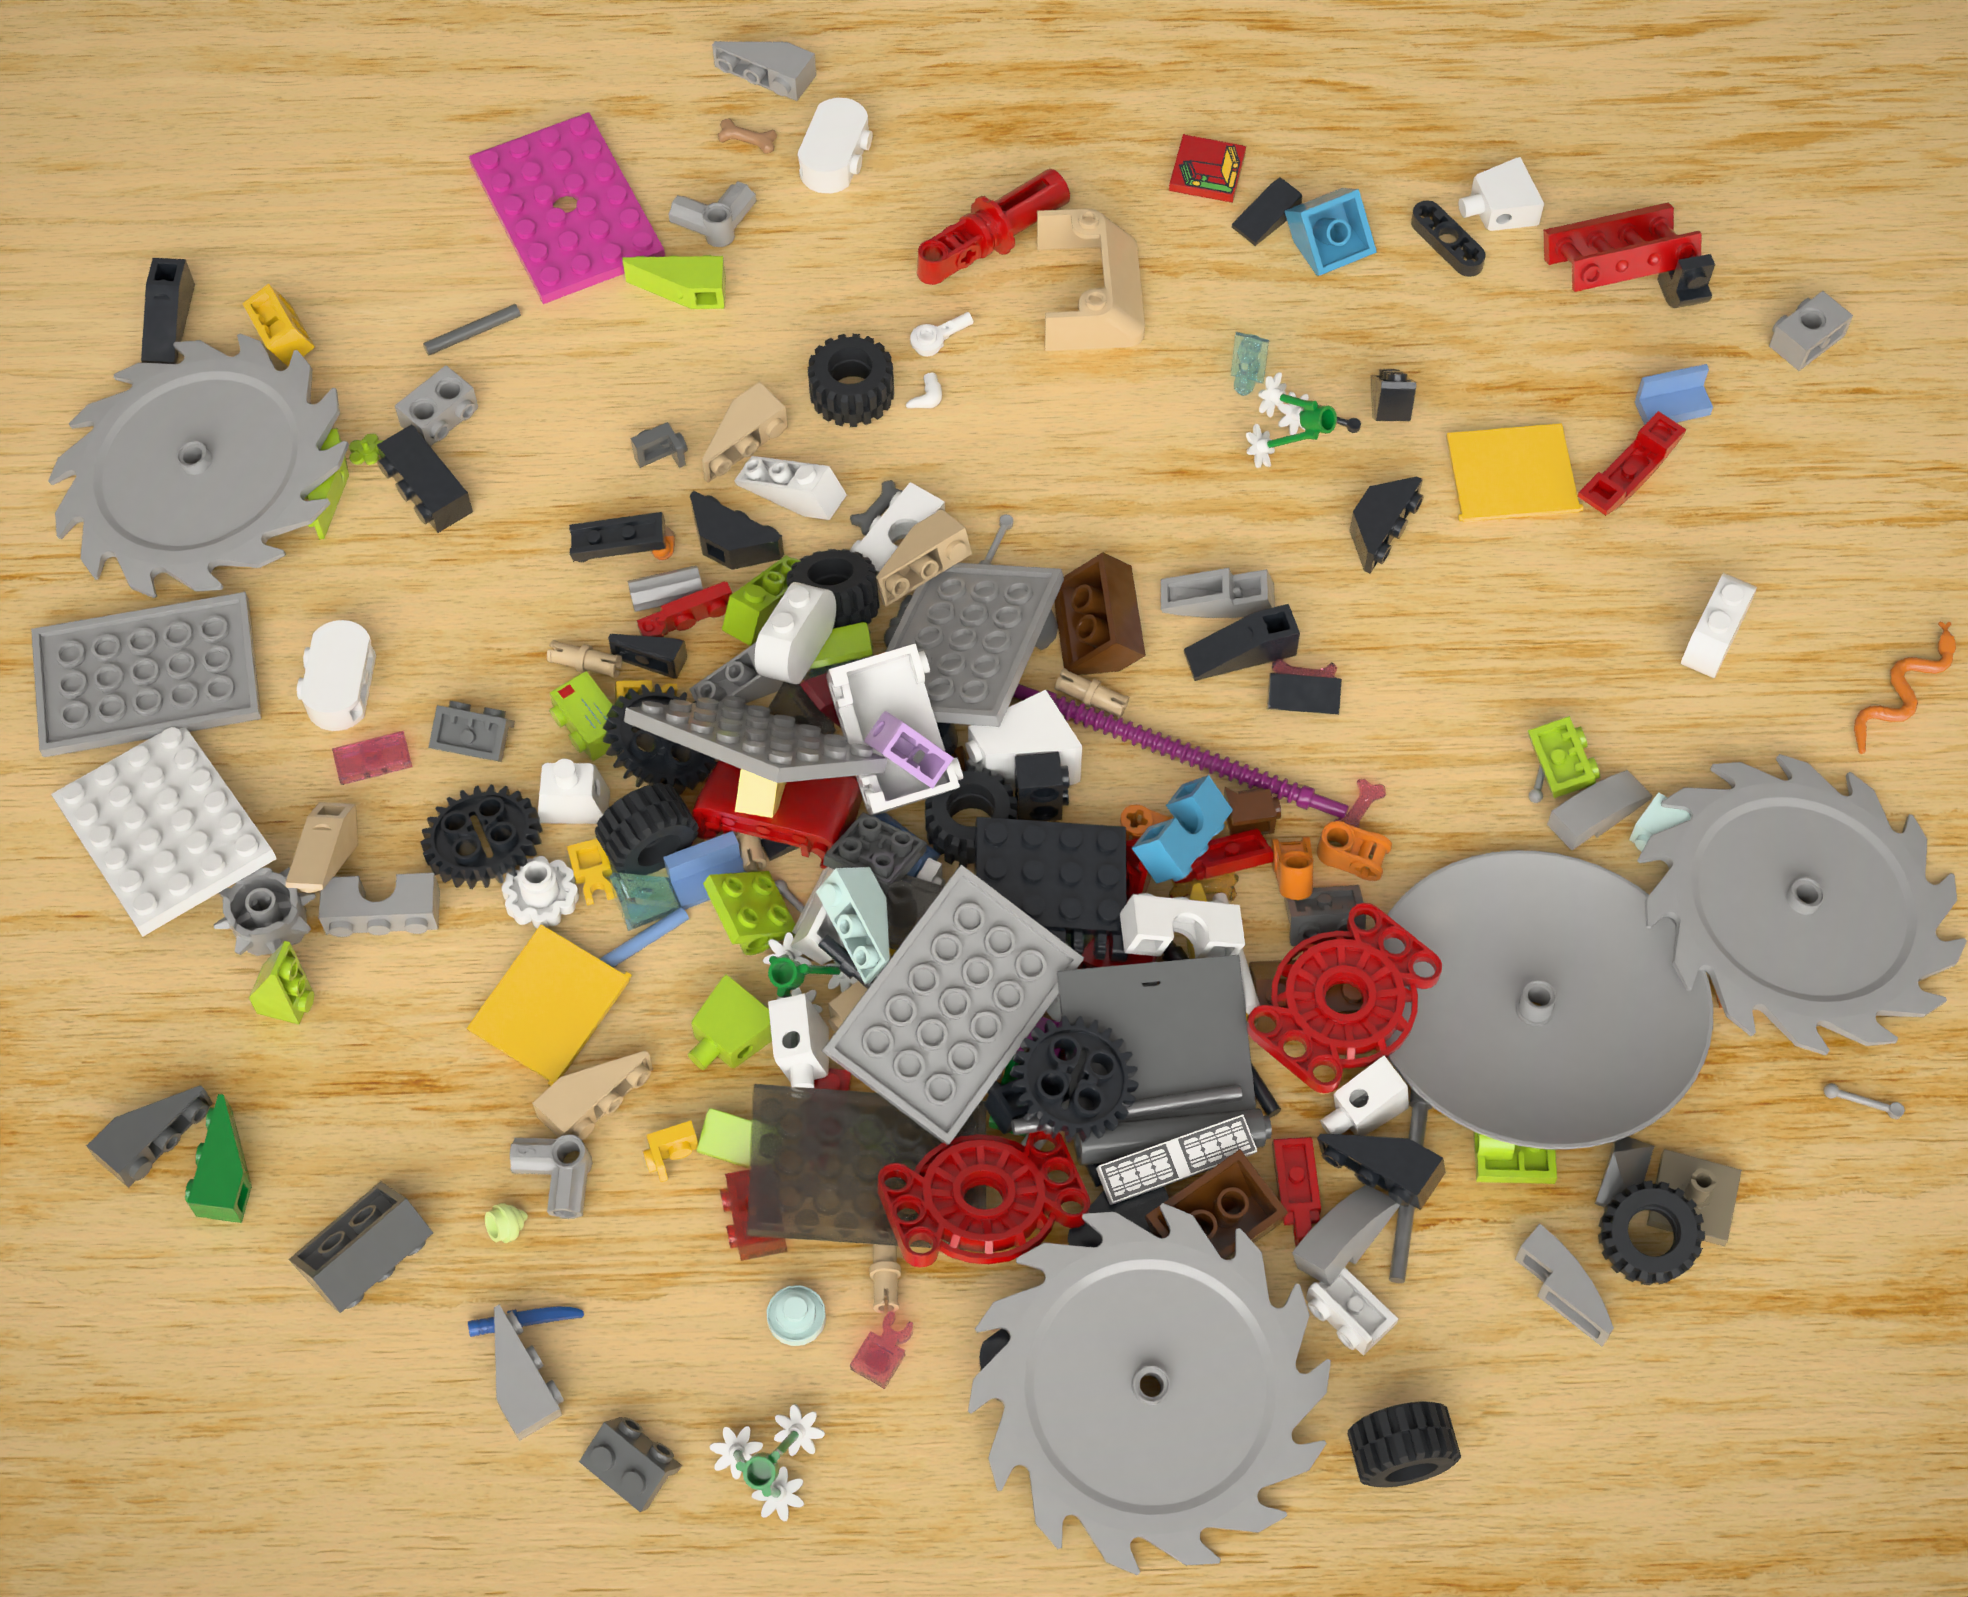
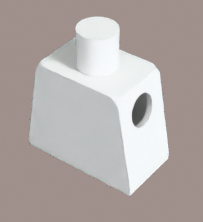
M1521 157L1477 174L1473 180L1471 196L1459 199V210L1462 217L1466 218L1479 214L1485 228L1490 231L1537 226L1540 223L1544 202Z
M560 759L556 763L543 764L538 805L540 823L597 824L599 818L609 808L610 790L597 767L591 763H573L569 759Z
M805 993L768 1001L775 1062L791 1082V1091L793 1093L808 1094L814 1090L815 1079L824 1078L829 1074V1056L822 1052L829 1042L828 1026Z
M1383 1056L1333 1094L1336 1110L1322 1118L1320 1122L1327 1134L1341 1135L1348 1129H1351L1354 1135L1365 1136L1409 1109L1408 1086L1387 1058Z

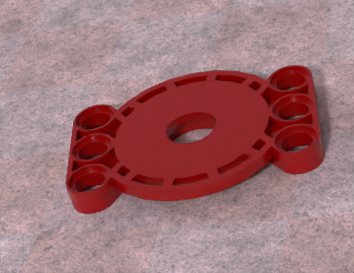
M1359 903L1352 907L1347 920L1348 931L1320 933L1303 940L1291 949L1278 965L1271 988V1005L1257 1006L1249 1014L1247 1032L1251 1039L1318 1093L1326 1094L1336 1090L1341 1082L1343 1068L1351 1069L1370 1066L1381 1057L1385 1056L1387 1058L1399 1049L1411 1033L1417 1016V988H1432L1439 981L1442 972V962L1436 953L1371 903ZM1362 914L1368 915L1374 920L1375 926L1369 930L1360 929L1355 925V917ZM1389 938H1397L1402 941L1405 949L1401 953H1390L1385 949L1383 943ZM1303 951V954L1299 956L1294 964H1289L1294 957ZM1418 962H1427L1432 965L1435 973L1430 977H1420L1414 972L1413 966ZM1284 976L1287 978L1285 992L1277 995L1280 978ZM1337 984H1350L1361 993L1363 1005L1360 1010L1352 1014L1338 1013L1327 1005L1325 999L1327 991ZM1411 1002V1015L1407 1022L1402 1015L1405 1003ZM1262 1016L1269 1017L1275 1022L1276 1027L1268 1033L1260 1032L1256 1029L1254 1021ZM1396 1030L1402 1032L1395 1042L1388 1047L1386 1046L1385 1042L1391 1038ZM1289 1041H1298L1305 1047L1306 1052L1300 1057H1291L1287 1055L1283 1047ZM1374 1049L1378 1052L1369 1057L1355 1059V1055L1365 1054ZM1339 1055L1345 1056V1059L1339 1058ZM1326 1065L1334 1070L1336 1076L1329 1082H1321L1314 1076V1069L1318 1066Z
M1044 1131L1029 1133L1025 1146L1016 1141L994 1135L976 1134L954 1138L949 1145L941 1143L928 1152L915 1167L914 1171L904 1164L891 1163L884 1166L878 1175V1194L903 1258L908 1264L918 1268L932 1265L937 1260L939 1251L951 1258L967 1263L996 1264L1009 1262L1039 1246L1051 1232L1055 1221L1064 1227L1078 1228L1085 1224L1082 1215L1090 1211L1089 1195L1060 1132L1054 1139L1051 1138V1134H1045ZM1039 1140H1048L1055 1145V1148L1044 1152L1038 1150L1034 1144ZM1059 1170L1065 1172L1069 1178L1064 1182L1058 1183L1049 1179L1047 1175L1052 1171ZM892 1177H898L903 1179L906 1185L901 1189L894 1190L887 1187L885 1181ZM986 1185L993 1187L1000 1193L1002 1204L992 1209H978L969 1205L964 1200V1196L970 1188ZM1073 1201L1080 1204L1083 1210L1077 1214H1070L1065 1212L1061 1205L1065 1202ZM909 1208L915 1210L919 1217L913 1221H904L898 1217L897 1213L902 1209ZM1036 1228L1040 1229V1232L1035 1237L1026 1242L1025 1239L1030 1237ZM923 1240L928 1242L932 1249L926 1253H916L910 1248V1245L915 1241ZM1014 1246L1016 1247V1248L1011 1249V1250H1009V1251L993 1253V1252H996V1251H1003V1250L1009 1249V1248L1014 1247Z

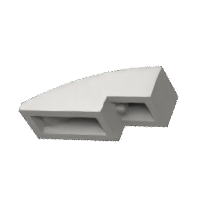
M1229 568L1161 579V610L1163 613L1203 618H1239L1275 607L1274 583L1267 569L1232 575Z
M1626 770L1586 788L1552 810L1547 825L1573 851L1593 835L1598 838L1651 800L1652 795Z
M1367 1185L1356 1190L1329 1211L1294 1249L1292 1253L1297 1268L1322 1283L1331 1286L1348 1262L1353 1264L1358 1262L1400 1207V1204L1396 1203L1388 1195Z
M1539 1224L1521 1245L1515 1260L1544 1282L1538 1297L1602 1347L1614 1329L1604 1302L1592 1280L1577 1259L1553 1234Z

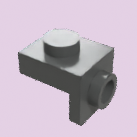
M668 422L653 429L644 430L637 436L630 438L634 459L640 468L669 455H672L679 468L686 465L684 452L688 451L686 442L680 432L674 433Z

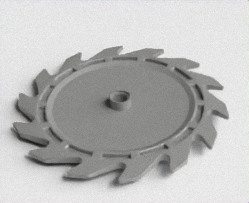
M243 334L237 335L240 352L233 357L223 354L201 340L174 342L173 346L185 357L181 363H137L115 373V380L132 384V387L125 392L88 404L69 423L72 429L94 426V428L58 457L48 480L51 485H54L70 476L76 475L75 480L55 512L57 537L63 539L77 523L84 522L80 559L95 580L100 578L105 561L108 558L116 557L131 589L152 598L157 597L154 578L160 573H167L194 591L222 590L224 588L223 585L211 574L215 567L261 568L286 555L285 551L265 545L267 540L312 524L331 504L328 498L304 501V499L340 469L349 446L348 442L343 441L327 450H320L340 414L336 388H332L319 403L311 404L312 368L299 351H293L287 369L278 371L275 369L263 343Z
M1781 754L1777 756L1776 761L1787 775L1788 781L1781 780L1742 762L1712 764L1710 770L1728 782L1731 789L1683 788L1661 802L1662 807L1685 810L1690 814L1691 819L1650 836L1637 860L1639 863L1661 860L1669 867L1667 874L1645 900L1646 928H1652L1664 917H1670L1676 922L1672 965L1686 991L1692 989L1697 972L1700 970L1706 971L1711 977L1726 1017L1749 1036H1754L1756 1033L1753 1010H1759L1795 1046L1825 1056L1830 1050L1817 1032L1816 1026L1825 1027L1865 1046L1894 1044L1898 1041V1037L1882 1027L1876 1021V1016L1924 1017L1947 1001L1944 996L1921 990L1918 982L1954 967L1960 958L1967 940L1962 938L1942 941L1936 935L1937 927L1957 901L1955 876L1950 873L1937 885L1927 881L1925 877L1927 837L1913 815H1908L1903 832L1897 833L1890 827L1875 791L1853 773L1849 772L1845 776L1849 796H1843L1807 762Z
M1164 1203L1160 1205V1209L1169 1227V1235L1166 1238L1154 1236L1116 1212L1085 1213L1082 1215V1219L1097 1231L1102 1238V1243L1098 1247L1043 1243L1016 1258V1263L1041 1270L1045 1275V1281L1039 1286L993 1302L976 1326L975 1331L977 1333L994 1329H1005L1010 1335V1341L973 1379L968 1412L972 1414L991 1399H999L1004 1405V1411L988 1457L997 1491H1002L1015 1466H1024L1029 1472L1035 1524L1057 1549L1062 1548L1063 1520L1066 1516L1073 1515L1079 1519L1106 1563L1138 1575L1140 1570L1131 1552L1130 1543L1137 1537L1146 1540L1186 1566L1219 1564L1221 1559L1201 1542V1531L1204 1528H1217L1259 1533L1285 1518L1287 1512L1260 1504L1257 1498L1259 1490L1309 1471L1327 1444L1325 1440L1297 1444L1292 1439V1430L1327 1393L1331 1360L1326 1359L1307 1374L1300 1373L1296 1368V1359L1310 1316L1300 1284L1294 1285L1282 1308L1273 1307L1269 1301L1262 1252L1240 1228L1235 1230L1234 1258L1225 1260L1220 1257L1193 1215ZM1153 1376L1159 1381L1160 1393L1158 1396L1149 1397L1142 1393L1140 1389L1142 1377Z

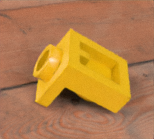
M690 1120L647 1134L649 1149L642 1151L649 1173L657 1171L660 1182L667 1181L668 1177L663 1160L668 1158L672 1160L682 1159L690 1155L692 1150L698 1147L692 1121Z

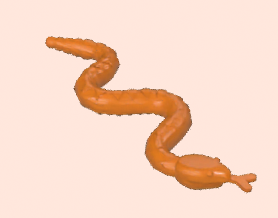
M1941 621L1938 623L1943 629L1938 642V652L1942 656L1941 660L1934 661L1908 657L1897 661L1890 670L1891 684L1903 701L1902 707L1869 706L1858 713L1855 719L1854 732L1860 754L1866 752V722L1868 720L1879 719L1888 722H1904L1915 714L1918 701L1913 689L1905 679L1906 672L1916 671L1936 674L1944 672L1951 666L1953 654L1956 650L1955 637L1948 631L1952 624L1951 622H1947L1946 625Z

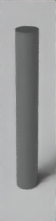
M513 304L424 342L423 346L429 356L521 316L517 305Z

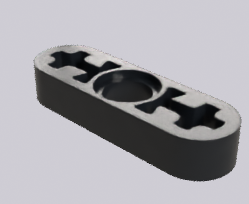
M1421 201L1414 206L1411 218L1413 229L1459 274L1467 277L1478 275L1484 266L1486 257L1484 249L1437 203ZM1451 234L1457 241L1445 243L1439 236Z

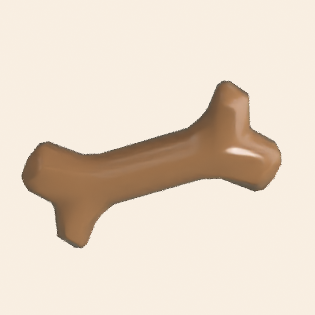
M729 118L721 121L720 126L722 130L718 133L719 142L723 143L736 139L758 146L764 154L774 151L772 142L777 138L775 130L772 129L767 132L758 133L736 126Z

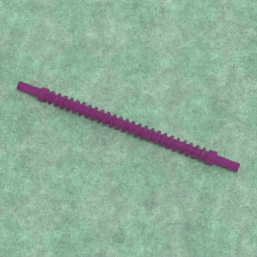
M1018 684L1013 697L1025 700L1040 693V691ZM1046 690L1061 714L1064 715L1066 721L1073 718L1076 725L1083 722L1084 728H1088L1091 725L1095 732L1102 729L1103 735H1107L1110 732L1114 739L1121 736L1123 742L1129 739L1132 741L1133 746L1140 743L1142 749L1150 747L1152 753L1159 750L1162 757L1166 754L1170 755L1171 760L1178 757L1181 764L1188 761L1190 762V767H1194L1195 764L1199 765L1200 771L1207 768L1209 769V774L1218 772L1219 778L1226 775L1230 782L1237 779L1239 785L1247 783L1249 789H1252L1253 786L1264 788V790L1271 789V793L1277 794L1279 800L1286 797L1287 803L1290 804L1292 801H1295L1296 806L1307 810L1311 807L1341 819L1346 817L1349 809L1348 805L1316 794L1315 789L1304 785L1300 788L1297 782L1291 785L1288 783L1287 778L1283 781L1278 780V775H1274L1273 778L1269 777L1268 771L1261 774L1257 767L1254 770H1250L1248 764L1242 767L1239 765L1238 760L1231 763L1229 762V757L1221 759L1219 753H1216L1214 756L1210 755L1209 749L1201 752L1200 746H1196L1193 749L1190 742L1182 745L1181 739L1172 741L1170 735L1163 738L1160 731L1157 734H1153L1151 728L1144 731L1141 724L1134 727L1132 721H1129L1127 724L1123 723L1122 717L1115 720L1113 714H1109L1108 717L1104 716L1103 710L1096 713L1094 707H1090L1089 710L1085 709L1084 703L1077 706L1075 700L1066 702L1065 696L1059 699L1056 693Z

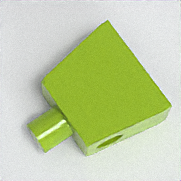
M726 974L692 1020L693 1034L699 1043L688 1053V1057L702 1070H705L717 1057L729 1067L736 1068L772 1042L769 1009Z

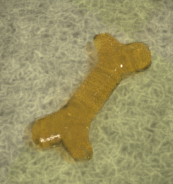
M1235 872L1216 879L1192 880L1191 882L1174 884L1171 879L1173 888L1169 891V898L1191 895L1193 885L1201 883L1204 894L1225 893L1228 900L1232 902L1237 897L1234 886L1238 883L1239 877Z

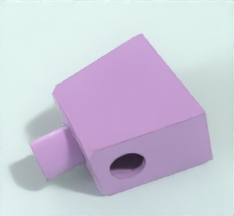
M886 711L882 713L864 741L932 789L954 759ZM922 750L925 752V756L917 764L913 761V757L916 752Z

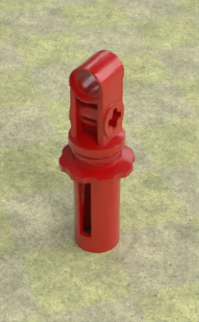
M1049 168L995 201L986 198V196H979L971 204V213L962 216L959 222L946 227L941 233L920 244L918 248L917 277L925 284L936 285L957 271L967 268L975 260L989 256L993 250L1001 255L1010 253V250L1015 247L1014 236L1037 222V211L1058 210L1069 203L1070 191L1066 181L1056 170Z

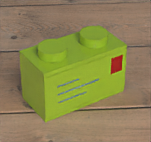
M585 671L550 692L553 707L549 711L560 728L565 725L570 731L569 738L575 749L579 753L585 751L593 762L605 755L611 745L603 742L602 739L607 732L603 729V725L608 718L606 715L611 709L612 704L588 672Z

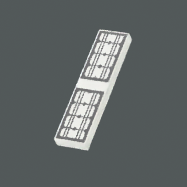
M1240 1115L1099 1165L1096 1170L1109 1204L1113 1205L1211 1170L1239 1149L1247 1157L1255 1154L1257 1148L1244 1115Z

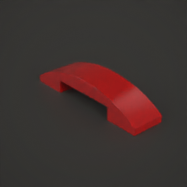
M1658 411L1638 431L1636 440L1603 473L1598 472L1578 492L1577 497L1605 516L1625 503L1652 476L1682 439L1687 429Z

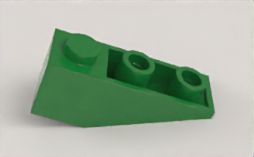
M218 1094L215 1106L210 1107L207 1113L206 1128L208 1131L204 1143L201 1142L198 1145L195 1158L197 1169L194 1179H190L187 1183L185 1200L196 1217L242 1223L252 1185L233 1110L225 1096Z

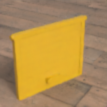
M1562 423L1447 433L1446 439L1461 514H1458L1459 521L1469 522L1583 511V504H1579Z
M541 924L466 1029L549 1081L547 1084L551 1086L560 1077L564 1076L627 986L632 975L627 971L624 974Z

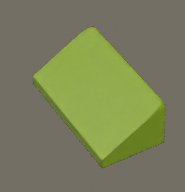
M862 622L834 628L809 669L871 656L873 654V645L868 624Z
M709 1108L699 1139L697 1153L770 1175L783 1143L782 1131L768 1125Z

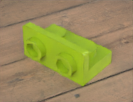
M1570 716L1528 730L1530 741L1553 798L1586 787L1588 788L1596 784V779L1601 778L1594 757L1587 759L1583 748L1588 747L1581 726L1574 727Z

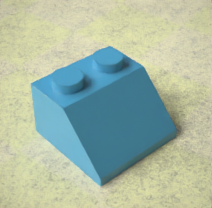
M1340 188L1285 210L1293 241L1317 276L1377 253L1359 189Z

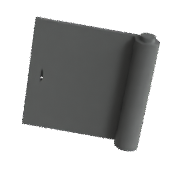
M1239 955L1057 971L1061 1018L1066 1016L1070 1026H1072L1077 1018L1082 1016L1084 1027L1087 1028L1090 1027L1094 1020H1097V1032L1102 1034L1110 1027L1112 1032L1109 1040L1112 1042L1121 1038L1124 1040L1119 1048L1120 1053L1132 1052L1133 1055L1126 1063V1066L1138 1068L1135 1075L1128 1078L1139 1083L1135 1092H1130L1136 1100L1240 1085L1242 1089V1100L1129 1117L1124 1120L1117 1119L1119 1124L1114 1131L1105 1127V1134L1102 1138L1098 1139L1091 1130L1090 1138L1086 1143L1082 1142L1079 1133H1075L1074 1147L1080 1166L1108 1163L1240 1115H1244L1256 1148L1265 1146L1266 1139L1271 1138L1272 1127L1269 1116H1263L1261 1109L1256 1108ZM1081 1049L1078 1063L1071 1073L1072 1080L1068 1087L1069 1098L1078 1084L1077 1078L1088 1053L1086 1049ZM1065 1050V1059L1068 1061L1071 1060V1057ZM1090 1063L1092 1070L1096 1074L1107 1075L1103 1065L1100 1063ZM1085 1097L1078 1098L1082 1108L1094 1107L1090 1099Z

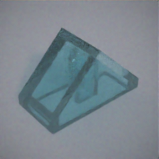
M616 872L610 876L615 901L628 931L664 918L681 907L668 877Z

